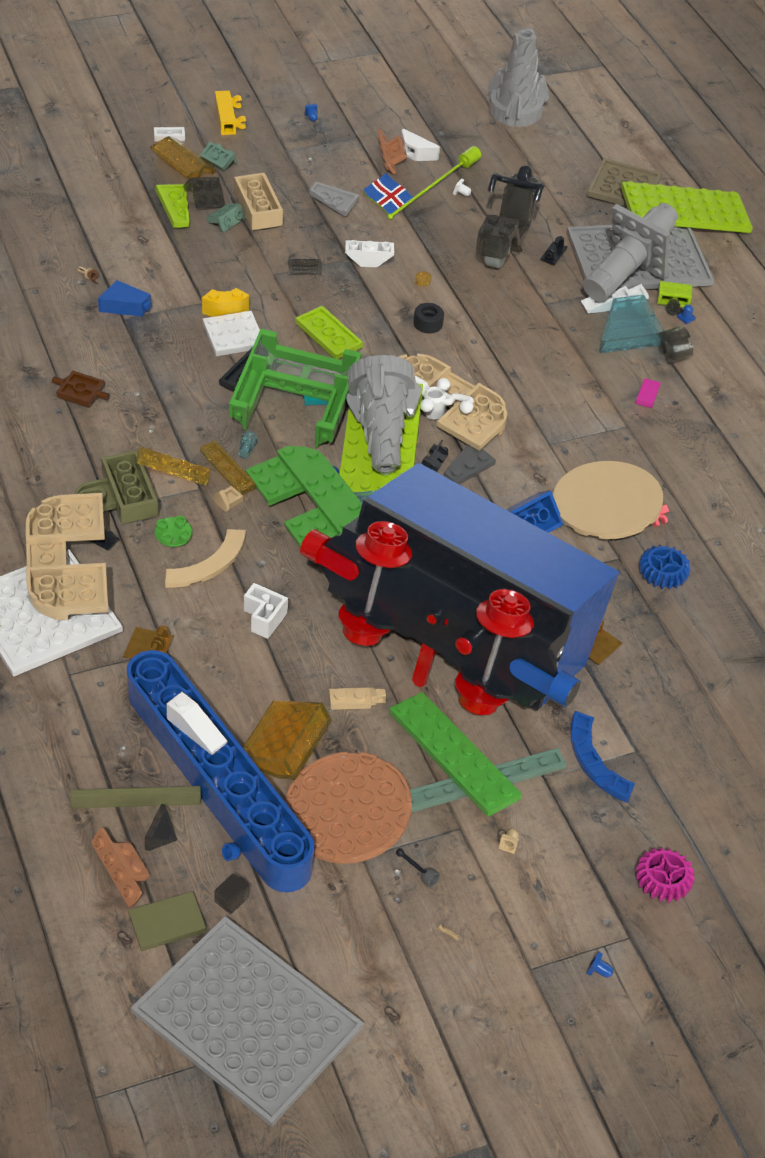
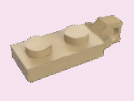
M370 687L329 689L330 708L332 710L371 708L376 703L386 702L385 689Z

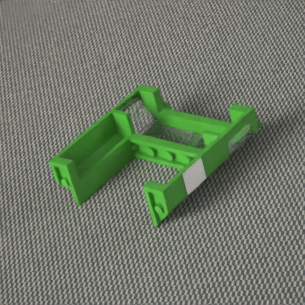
M260 329L230 400L229 416L232 419L234 416L246 431L264 386L328 401V405L322 421L318 420L316 424L315 448L324 442L329 441L330 443L334 439L347 404L349 367L361 359L362 353L345 349L343 360L281 346L279 345V339H277V332Z

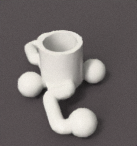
M415 376L416 383L423 384L422 396L424 399L421 401V410L427 418L433 420L440 419L446 413V405H452L456 400L462 401L459 406L462 413L469 414L472 412L474 399L471 396L458 393L450 395L445 392L450 388V382L447 378L439 379L437 387H429L426 381Z

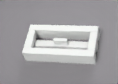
M154 127V140L185 141L184 127Z

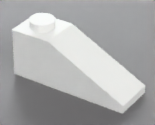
M181 692L167 703V719L208 753L213 755L227 743L225 737L199 705L186 694Z

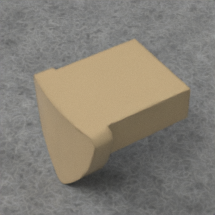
M230 486L225 490L216 492L213 500L221 509L227 512L243 502V495L233 486Z

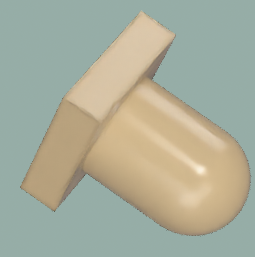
M509 829L506 835L502 834L498 849L515 854L519 841L518 832L515 829Z

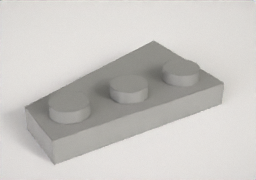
M317 181L309 191V195L345 217L359 198L357 194Z

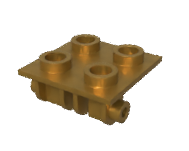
M603 620L589 659L597 665H600L623 644L603 629Z
M161 625L156 631L135 627L123 657L132 659L135 655L149 650L161 651L167 654L174 635L168 633V628L165 625Z

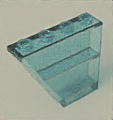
M644 294L613 298L601 339L600 354L660 346L663 344L665 331Z

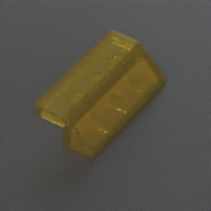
M167 136L150 147L187 178L197 182L203 171L214 174L216 168L180 140L171 136Z

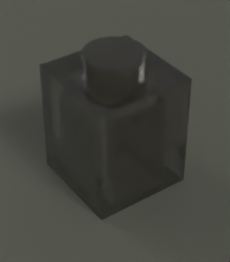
M233 873L214 890V902L230 915L249 898L248 883Z

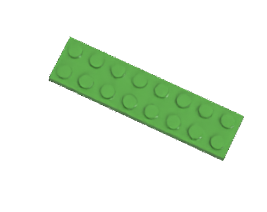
M423 692L389 708V714L487 817L521 800L522 793Z

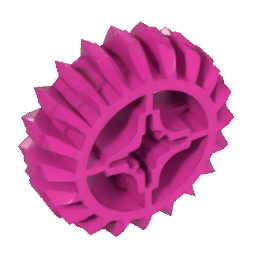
M662 846L658 851L655 848L650 852L646 851L643 857L639 859L636 867V880L639 881V888H644V894L650 893L651 899L658 897L659 902L663 899H666L668 903L672 899L677 902L680 897L684 898L691 891L695 878L693 876L694 869L691 868V862L686 861V855L679 856V850L674 853L671 852V848H668L666 851Z

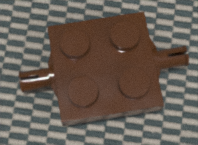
M72 371L64 379L56 376L52 378V383L61 385L56 392L58 398L89 407L98 397L105 400L109 399L110 394L101 391L105 386V381L76 371Z

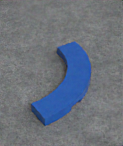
M575 711L570 733L572 749L580 767L599 788L613 797L628 803L635 783L624 779L612 770L610 771L603 764L602 759L592 744L594 717Z

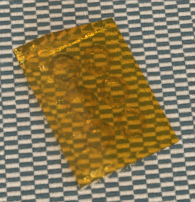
M272 701L242 748L261 772L278 779L296 780L332 719L322 702Z

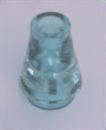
M245 431L241 435L238 452L241 458H248L258 443V437L254 432Z

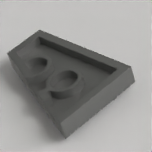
M467 445L444 471V477L460 485L495 465L496 459L483 448L478 451Z

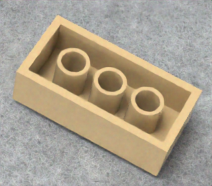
M265 173L234 177V194L242 206L251 230L282 226L283 209Z

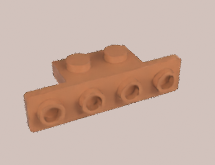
M378 129L379 136L377 137L381 143L382 157L386 162L384 165L388 171L395 175V164L407 158L403 139L399 135L388 142V138L383 131Z
M99 828L91 844L127 906L134 907L142 894L136 881H146L150 874L131 842L113 843L106 830Z

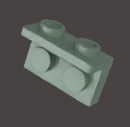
M211 141L200 154L201 159L223 171L227 169L231 162L237 163L236 155L233 151H227L220 144H215Z
M228 203L206 218L208 223L219 224L221 231L225 232L244 220L245 215L241 204Z

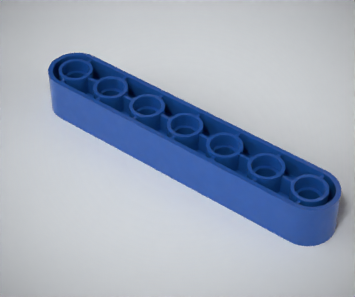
M156 650L144 651L135 655L127 666L128 699L132 707L192 786H200L201 799L231 839L240 847L241 852L265 884L279 892H294L303 888L310 881L313 870L314 841L310 833L172 657ZM181 692L199 705L227 740V743L213 755L208 753L167 719V703Z

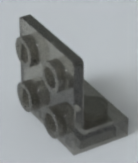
M219 177L190 178L183 185L184 191H191L197 209L221 208L225 205Z

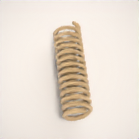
M442 924L440 928L438 927L439 931L458 941L459 935L457 933L455 934Z

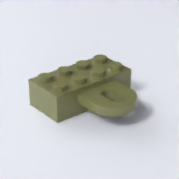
M137 450L101 457L104 478L85 482L79 485L74 494L102 493L103 511L116 509L121 524L158 517V501Z

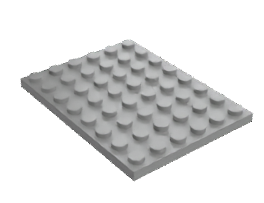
M612 225L567 227V235L585 279L612 251ZM675 226L674 230L670 233L668 276L663 280L639 266L617 289L626 286L629 290L640 284L645 289H658L660 281L692 285V287L713 286L714 278L690 227Z
M226 916L131 1007L132 1014L271 1127L364 1028V1022Z

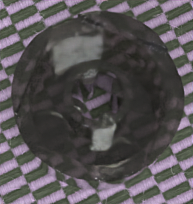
M684 326L659 332L660 345H658V349L661 355H665L667 364L676 363L693 356V344L689 343L688 338H690V334Z

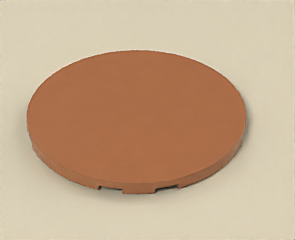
M340 752L314 761L304 768L296 780L291 783L285 801L312 836L314 841L313 857L339 864L366 861L390 849L405 832L412 813L410 789L401 772L390 762H385L376 755L364 752L360 754Z

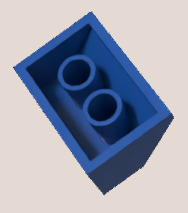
M551 490L538 492L506 509L548 533L564 525Z

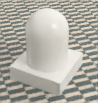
M461 178L456 184L453 191L454 195L458 192L464 196L471 194V189L463 184L464 179Z

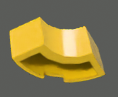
M237 288L225 292L212 289L202 297V313L207 316L215 317L249 311V294Z

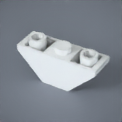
M402 129L401 138L403 139L407 157L415 161H435L439 159L440 146L406 129Z
M346 240L345 253L360 267H378L394 256V243Z

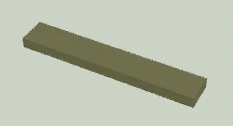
M200 786L70 790L71 809L201 805Z

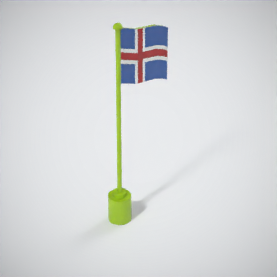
M471 146L459 155V164L414 197L387 173L363 189V192L371 201L380 206L386 212L387 218L391 220L394 215L460 166L469 168L480 160L481 151L476 146Z

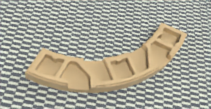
M227 529L225 540L220 548L212 556L198 564L184 568L166 569L165 588L190 586L191 583L205 582L225 571L243 549L246 530Z

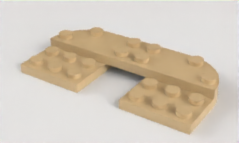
M407 354L398 356L408 360L414 367V375L426 381L429 387H437L439 379L447 378L450 382V388L445 391L447 394L458 393L471 396L474 399V408L469 414L461 412L459 406L462 401L456 400L452 405H449L448 407L451 409L437 421V427L478 451L494 436H500L503 433L507 420L506 404L496 392L480 383L475 386L453 374L450 366L434 357L424 354H417V357H407Z
M102 493L68 494L49 497L42 500L41 505L36 509L32 508L27 515L26 583L28 598L31 605L39 613L55 620H68V615L108 612L106 563L67 565L66 541L105 539Z

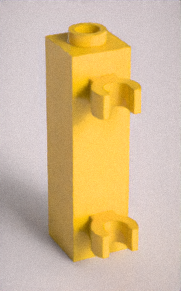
M215 91V107L221 135H235L236 127L240 129L246 128L245 123H241L246 122L245 116L235 118L233 106L241 108V102L237 103V101H242L241 96L236 95L231 98L230 91Z

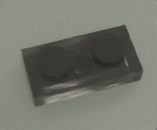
M288 259L289 274H321V259Z

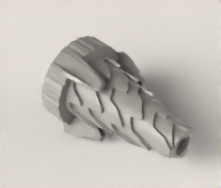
M532 28L522 29L519 33H514L508 62H505L504 70L503 68L497 70L488 86V90L491 93L488 109L490 115L505 125L521 127L538 122L542 116L544 103L549 100L545 76H539V72H537V38Z
M392 355L369 356L354 362L349 367V393L346 395V399L356 421L364 426L365 438L368 443V454H371L372 468H375L382 475H388L395 470V467L401 464L400 443L402 444V428L405 426L404 413L408 417L414 416L421 394V386L416 383L414 367L408 360Z

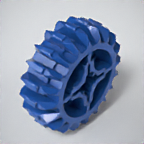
M662 545L658 547L652 546L651 549L647 548L641 556L639 563L640 574H642L644 580L648 581V584L653 583L654 587L660 586L661 589L667 587L669 590L674 587L677 589L679 585L682 586L688 579L690 560L686 558L685 554H682L681 550H675V547L669 548L668 545L666 547Z

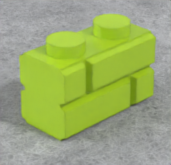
M665 281L659 282L657 304L684 308L685 305H690L692 285Z

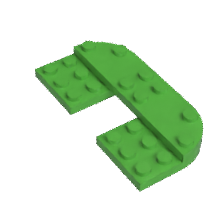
M286 446L283 449L277 450V457L245 469L247 477L269 506L303 491L307 493L317 506L313 510L284 522L286 530L299 547H301L303 539L311 530L317 529L332 538L337 534H341L345 525L359 517L362 506L360 500L326 457L316 449Z

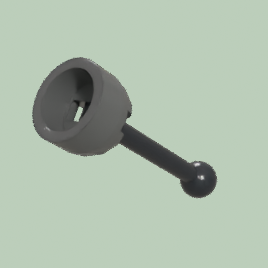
M402 848L396 850L398 857H403L421 872V880L426 886L430 888L438 882L440 874L435 869H423L408 857Z

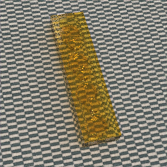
M216 440L200 447V452L239 493L243 495L256 489V483Z
M139 447L136 462L138 464L203 485H207L209 481V469L204 466L180 460L149 448Z

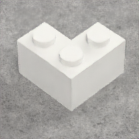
M253 583L244 595V611L252 614L251 632L269 639L287 614L288 598Z

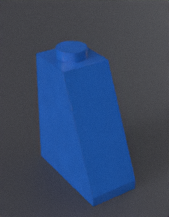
M118 280L98 297L99 312L143 316L152 307L151 294Z

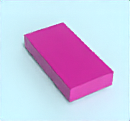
M644 378L635 404L652 408L661 382Z

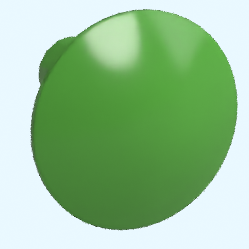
M184 516L159 519L156 522L155 537L163 545L179 547L189 542L192 537V527Z

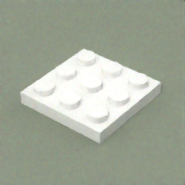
M252 311L203 318V326L215 356L249 351L253 347L260 331Z

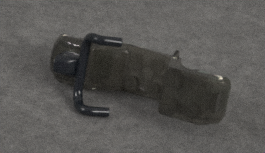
M525 165L520 167L518 174H514L511 177H505L498 173H493L488 187L489 192H494L496 181L507 184L504 188L500 215H487L478 231L476 250L480 255L484 256L486 266L501 268L510 251L522 252L523 250L520 244L530 227L534 206L537 202H540L542 190L545 188V183L532 176V169Z

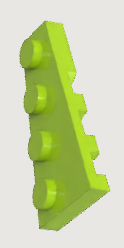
M186 184L156 185L155 191L173 228L189 227Z

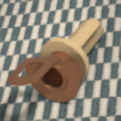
M79 266L78 268L80 269H77V271L84 274L86 279H91L95 283L94 281L98 278V271Z

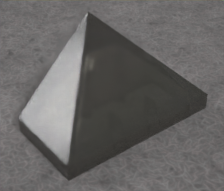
M164 804L160 805L145 836V850L147 851L177 841Z

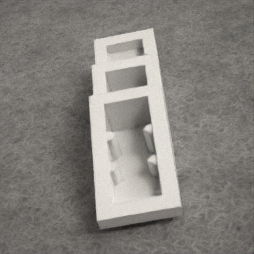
M642 284L629 290L624 286L615 290L604 302H597L588 297L581 300V304L587 313L605 312L634 305L649 299V295Z

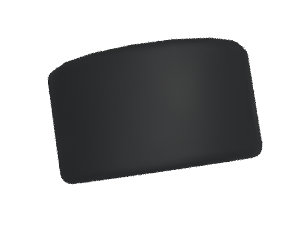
M422 303L415 308L413 323L417 330L423 333H435L442 329L444 311L439 305Z

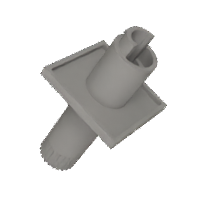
M660 203L658 206L652 207L643 218L618 204L613 207L612 251L584 279L583 288L588 296L597 302H604L639 266L663 280L668 276L670 233L674 230L675 221L678 219V214L672 206Z

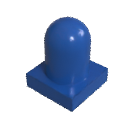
M317 104L305 105L304 115L309 116L311 121H316L318 118Z
M685 305L683 312L678 314L677 318L685 324L694 321L696 317L692 314L693 307Z
M598 952L586 973L591 976L593 972H596L608 978L613 974V967L602 961L603 954Z

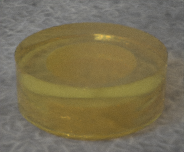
M425 271L416 273L415 283L419 286H428L431 283V274Z

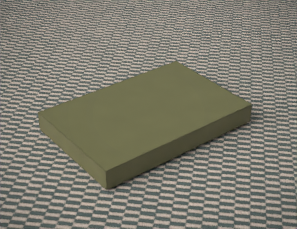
M193 891L128 910V915L141 951L206 932V926Z

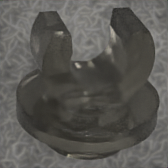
M671 299L667 303L666 311L669 315H678L683 312V309L680 308L681 304L677 299Z

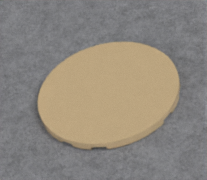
M598 461L576 467L559 480L553 492L562 523L565 526H570L579 534L599 536V539H618L644 531L645 527L653 524L658 519L663 508V491L659 482L644 469L618 461Z

